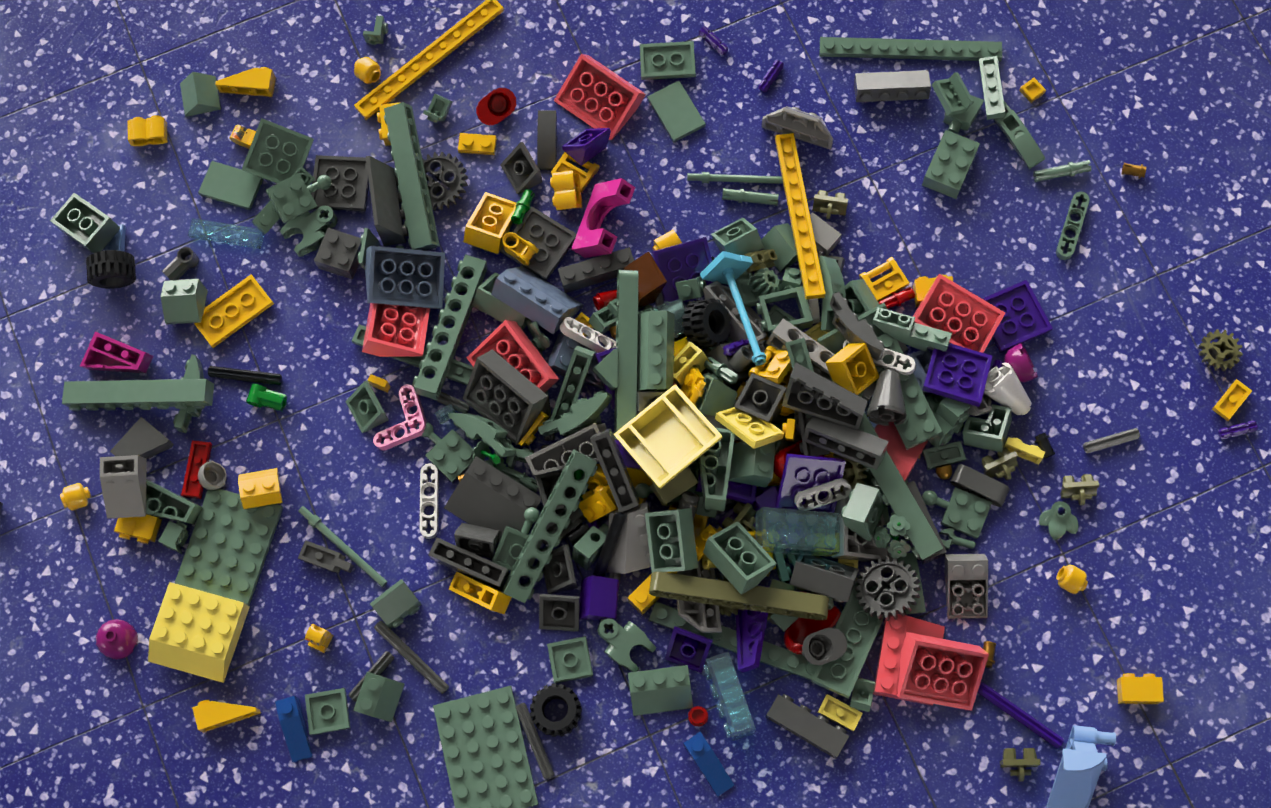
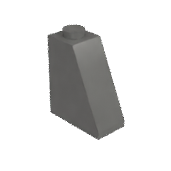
M140 417L110 452L115 456L139 455L149 459L172 448L174 444L144 418Z

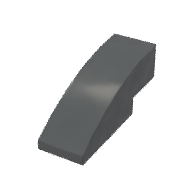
M538 110L537 166L539 170H553L557 157L556 110Z

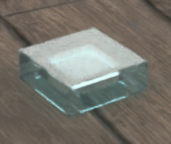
M451 404L434 414L441 425L451 419L448 417L450 413L456 412Z

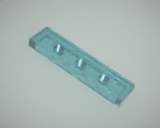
M192 218L188 236L189 238L261 249L264 233L257 228Z

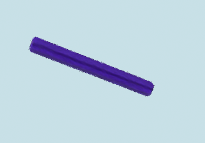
M983 682L980 683L978 694L1054 747L1060 748L1064 743L1062 737Z

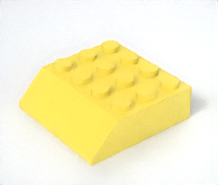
M676 384L614 434L622 447L660 489L723 438Z
M169 582L149 638L148 662L224 683L250 607L244 602Z

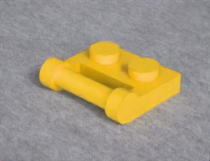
M564 152L551 171V175L558 172L578 171L580 192H583L593 176L598 172L600 165L592 164L588 161L582 165L588 169V172H585L567 162L568 160L576 161Z
M893 257L887 259L885 263L873 270L859 275L860 279H864L878 302L891 296L892 293H896L909 286V281ZM888 269H892L891 273L871 282L870 279Z
M767 346L764 351L766 362L763 365H756L751 368L748 375L750 377L751 373L780 384L792 367L788 351ZM771 358H773V360L770 362L768 367L763 372L762 370L765 367V365Z

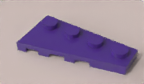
M745 609L743 611L738 610V615H736L738 670L742 673L758 668L760 665L768 613Z

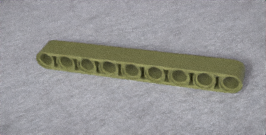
M653 572L651 575L649 594L656 597L813 620H826L828 617L829 598L823 595L756 586L741 595L728 581L666 572Z

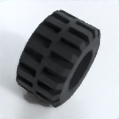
M105 250L91 254L86 258L87 281L92 286L114 289L131 285L136 281L135 258L132 254L118 250Z
M711 298L690 303L688 308H685V315L682 317V327H684L683 332L687 336L688 342H692L700 349L717 347L728 341V336L731 334L730 329L732 328L730 324L731 317H729L728 309H725V305L720 300Z
M554 683L551 686H543L544 688L542 690L539 689L536 692L537 695L533 696V702L530 704V715L534 724L544 734L551 735L552 737H562L566 733H571L572 729L578 726V721L581 720L582 707L576 693L563 684L556 685ZM554 699L563 700L568 707L567 715L558 722L548 720L544 714L545 706Z

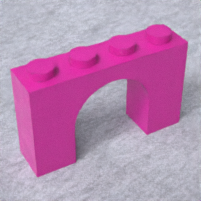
M622 178L595 184L571 250L584 258L612 254L617 236L604 228L600 229L606 215L613 208L630 204L635 190L633 185Z

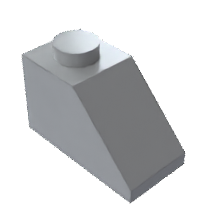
M812 212L810 218L817 254L819 251H822L825 255H829L840 242L842 234Z

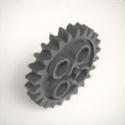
M434 152L432 158L427 154V160L423 158L422 160L426 180L429 181L427 185L432 209L435 211L438 206L442 211L444 205L449 209L451 202L456 205V198L462 199L459 195L460 193H466L463 187L468 186L466 181H464L468 179V176L465 174L467 171L463 167L462 162L456 156L452 158L450 153L445 156L444 152H441L440 156H438ZM437 167H440L438 171L434 172ZM426 173H431L437 180L442 181L444 185L451 189H445L439 182H435L434 179ZM453 176L454 179L448 182V179ZM439 191H443L441 195L436 196Z
M886 557L885 562L878 558V564L871 561V568L864 566L866 573H859L862 579H856L857 584L860 586H856L855 590L858 592L856 598L860 600L858 603L860 607L864 606L863 610L865 613L870 611L869 614L872 618L877 614L879 620L885 616L887 621L893 615L894 619L897 620V614L900 613L903 617L905 616V609L910 612L912 611L909 606L910 604L917 605L914 598H920L919 593L916 592L921 590L920 585H917L920 583V580L916 577V571H911L912 567L910 564L906 566L904 560L898 563L897 558H894L891 562L889 557ZM892 573L889 578H884L885 574ZM900 586H906L903 591H898ZM872 587H878L876 591L870 592ZM887 599L892 600L891 603L888 605L883 604V602Z

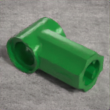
M252 384L246 403L259 408L264 406L283 411L287 403V395L268 390V388L259 384Z

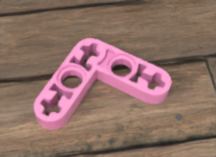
M406 384L399 390V398L406 421L382 430L374 436L373 443L380 450H388L422 436L425 430L426 418L419 395L415 393L412 385ZM408 391H410L411 401L406 397ZM412 406H417V411L414 414H409V409ZM420 423L419 429L416 430L417 424ZM399 430H405L401 438L396 437Z

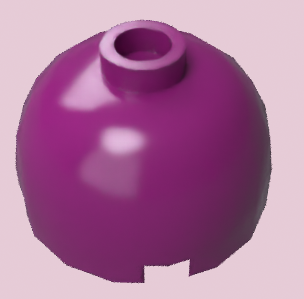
M1022 343L1008 350L1004 358L1005 363H1009L1012 366L1020 382H1027L1038 377L1037 372L1033 370L1034 365L1026 349L1023 348Z
M120 619L105 622L96 634V645L99 651L106 657L116 660L129 656L138 642L134 626Z

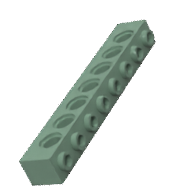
M465 255L463 261L460 260L457 271H459L457 277L454 276L452 279V290L450 293H447L445 298V308L441 309L438 319L440 321L438 326L435 325L433 328V339L426 346V357L420 362L419 375L415 376L412 386L417 395L438 400L471 314L477 288L482 284L487 272L486 260ZM468 275L473 276L471 279H465ZM460 292H466L465 295H458ZM454 308H460L457 312L452 311ZM448 324L454 325L452 328H446ZM441 341H447V344L440 345L439 343ZM436 357L441 358L438 362L432 361ZM429 374L435 375L431 379L426 378V376Z
M573 449L502 588L504 594L523 603L527 599H531L536 581L539 582L543 576L542 569L544 565L549 564L554 546L557 547L562 537L560 534L562 530L566 529L571 519L569 516L572 511H576L580 503L578 501L580 495L584 494L589 484L587 481L589 477H593L598 468L596 466L597 461ZM581 469L583 471L582 477L575 479L573 477L574 472ZM568 487H573L574 493L571 496H565L564 494L565 489ZM558 505L565 506V510L561 514H556L555 512ZM554 522L556 528L551 532L547 531L546 526ZM539 541H547V545L545 548H537V544ZM531 558H537L538 563L535 566L531 567L528 565V561ZM524 575L529 577L526 584L519 583L520 577Z

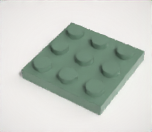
M261 118L242 170L278 184L290 178L300 166L304 167L314 139Z

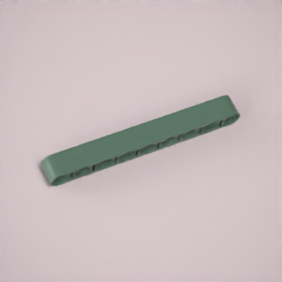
M618 270L616 349H618V388L615 390L614 434L636 417L638 271Z

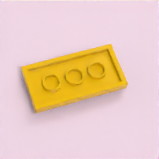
M251 274L206 306L202 321L194 324L211 347L214 348L274 303Z

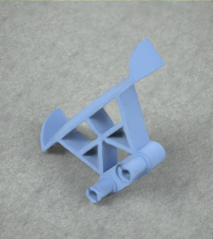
M1072 726L1066 748L1062 750L1063 756L1046 808H1089L1101 770L1106 771L1107 769L1106 754L1097 753L1095 745L1115 746L1116 733L1100 732L1093 727Z

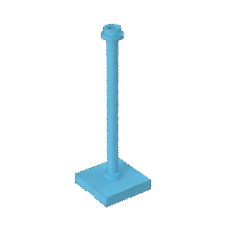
M722 251L700 273L702 280L718 281L729 285L754 354L752 361L757 366L763 365L766 362V354L761 352L735 282L753 264L752 258Z

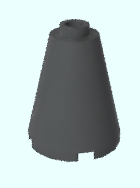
M886 369L879 375L867 410V417L869 416V420L873 423L889 426V422H895V425H899L906 421L907 414L900 375L893 369Z

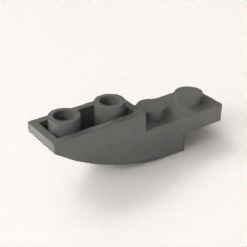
M840 292L832 294L830 306L835 313L832 323L851 344L866 343L871 357L877 361L881 360L885 347L883 342L875 335L874 328L868 324L866 319L858 321L857 315L851 311L848 301L842 297Z

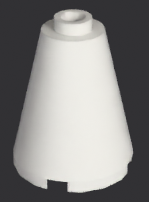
M1002 363L1003 367L998 368L996 366L988 373L984 394L1002 406L1011 408V412L1016 415L1027 414L1031 409L1032 403L1012 366L1009 363Z

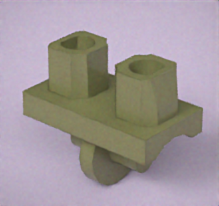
M819 190L814 196L812 211L827 213L826 219H830L831 214L846 215L848 199H846L845 193H836L835 197L828 196V192Z
M774 249L743 254L744 256L751 257L753 264L747 269L748 273L756 272L761 268L767 267L770 269L775 267L774 261L777 260V255Z
M1006 447L1003 448V452H997L999 459L995 461L989 455L981 459L984 475L991 478L995 476L997 479L1004 477L1008 481L1012 478L1011 472H1014L1015 467L1018 466L1017 453L1015 451L1010 452Z
M1091 474L1081 476V482H1075L1074 477L1071 475L1064 476L1060 492L1061 499L1071 498V500H1078L1079 505H1085L1086 499H1092V496H1097L1099 482L1098 480L1094 481Z
M737 502L733 507V512L738 516L735 520L729 517L725 518L722 526L726 528L738 521L747 531H756L757 529L753 524L756 522L754 516L757 512L749 503L745 505Z
M1015 748L1003 749V760L1000 761V768L1017 767V770H1010V776H1017L1019 782L1024 781V776H1031V769H1024V767H1038L1041 765L1040 759H1037L1035 748H1023V759H1016Z

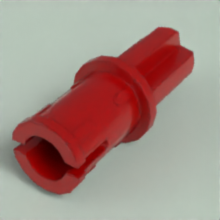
M908 287L898 293H892V296L878 303H885L887 309L894 306L899 307L902 303L914 299L915 293L911 287Z

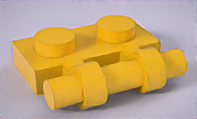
M691 368L685 376L684 383L680 389L696 407V403L699 397H702L706 385L699 369Z

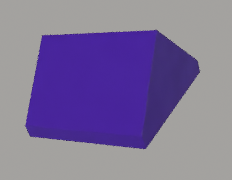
M610 128L585 129L564 144L562 149L582 166L606 149L611 130Z
M593 575L581 580L579 619H617L619 580Z
M675 626L665 660L681 666L688 665L689 669L702 673L713 640Z

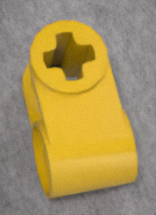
M509 232L503 237L505 252L525 266H528L533 255L539 252V249L534 244L524 240L516 233ZM509 241L516 242L513 246L507 245Z

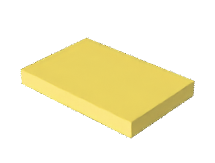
M734 407L718 412L715 416L718 422L753 449L781 440L784 437V432L771 422L763 421Z

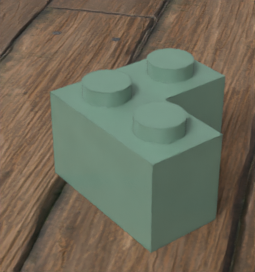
M945 397L934 414L943 433L928 441L936 448L942 443L944 445L947 444L954 433L958 434L965 426L963 422L969 416L970 405Z
M992 404V410L989 412L987 420L968 416L963 430L964 445L1003 452L1012 422L1011 408Z

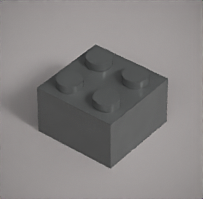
M328 228L314 259L318 269L353 280L359 266L358 253L361 251V238Z

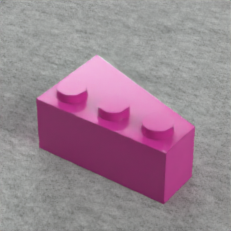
M95 332L80 367L88 370L146 373L153 356Z

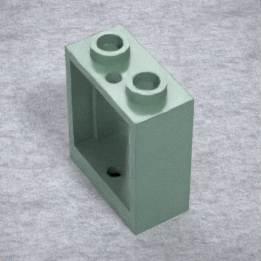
M803 286L759 296L756 310L758 315L761 314L762 316L761 327L762 331L767 333V337H770L778 324L772 325L766 304L795 297L801 319L789 321V323L799 330L812 327L813 318L808 301L805 298Z

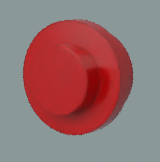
M701 706L693 707L688 713L689 722L696 727L703 726L708 720L707 710Z

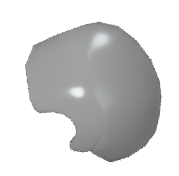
M209 461L200 467L198 480L202 487L207 490H217L225 485L227 475L225 468L221 464Z

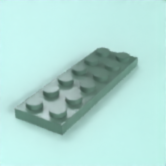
M886 333L877 337L883 342L886 349L904 354L898 341ZM886 355L883 358L885 364H891L894 360L892 355ZM898 358L897 364L903 365L904 370L910 367L908 361L906 364L900 363V358ZM875 365L879 375L881 372L886 370L885 368ZM899 373L907 417L904 423L895 426L908 450L943 432L914 373L911 375Z
M855 582L850 599L846 602L835 627L847 639L846 652L837 660L818 665L811 681L847 699L850 697L885 617L883 616L879 620L877 614L872 618L869 614L870 611L864 612V606L860 607L858 603L860 600L856 598L858 592H856L855 587L860 586L857 582ZM872 587L870 592L876 591L878 587ZM887 599L883 602V604L888 605L891 603L892 600Z

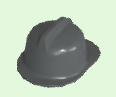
M826 628L814 632L803 641L802 655L813 665L826 664L843 656L847 648V639L836 628Z

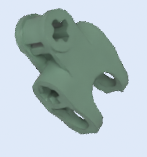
M321 206L311 214L308 211L288 221L281 228L280 233L285 239L295 234H303L302 241L294 248L296 254L301 257L319 249L327 229H332L336 226L337 217L331 207Z
M604 619L598 625L597 631L599 636L609 644L604 653L615 663L627 668L631 672L639 670L638 666L630 659L632 647L639 645L651 653L656 649L646 634L631 621L624 628L613 619ZM610 624V625L612 626V627H611L612 633L608 632V633L606 634V633L604 632V631H605V627H603V626H604V625L608 626V625Z

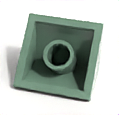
M192 72L180 83L186 117L221 110L219 92L215 85L217 81L215 76Z
M789 223L773 226L761 239L764 246L762 250H775L777 260L774 261V264L780 273L786 267L798 261L793 231Z
M368 380L364 381L345 401L362 433L389 420Z

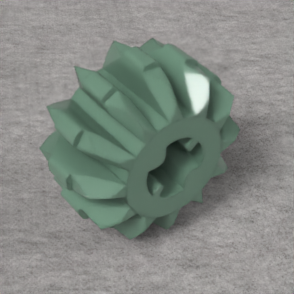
M767 267L757 270L750 279V287L754 289V293H757L758 296L779 292L783 288L781 285L782 281L778 279V275H775L774 271L769 270Z

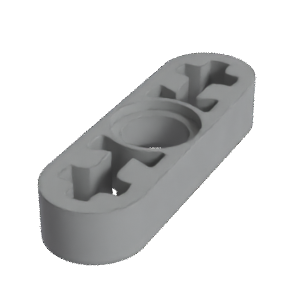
M843 478L836 479L798 492L794 497V503L800 511H809L847 498L852 488L847 480ZM841 485L844 486L842 492L839 491ZM821 491L828 492L824 499H819L818 494ZM806 498V503L802 505V499Z

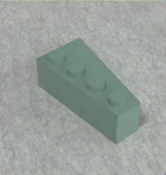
M716 428L723 438L698 458L704 508L724 511L735 434L729 429Z
M146 479L147 515L195 524L202 509L201 506Z

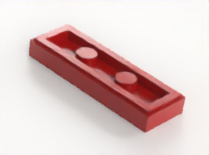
M192 440L181 493L182 497L202 499L204 487L199 483L198 472L203 464L209 462L212 449L211 442Z

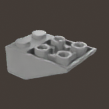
M139 455L100 457V482L108 519L146 517V458Z
M945 554L944 574L947 618H988V559L985 554Z

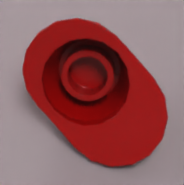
M507 88L493 90L478 102L476 107L478 119L486 125L498 124L515 110L517 105L516 97Z

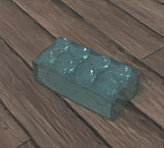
M762 507L756 512V541L766 552L832 557L840 552L839 513Z
M729 651L706 659L703 671L706 680H711L710 691L713 699L717 698L719 704H716L718 715L720 718L724 717L723 729L726 737H730L732 741L755 734L756 728Z

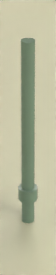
M702 172V174L687 173V181H702V183L715 181L783 184L782 176L710 174V172Z
M304 506L298 510L313 528H317L382 588L387 584V581L326 527L321 522V518L316 514L313 515Z

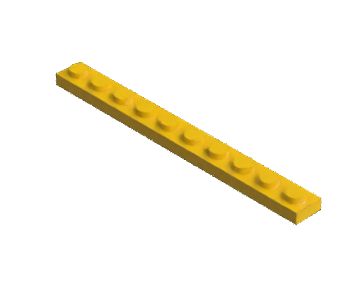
M497 0L484 1L354 104L355 109L368 120L380 110L379 105L388 104L504 11V7Z
M794 133L775 135L805 298H825V289Z

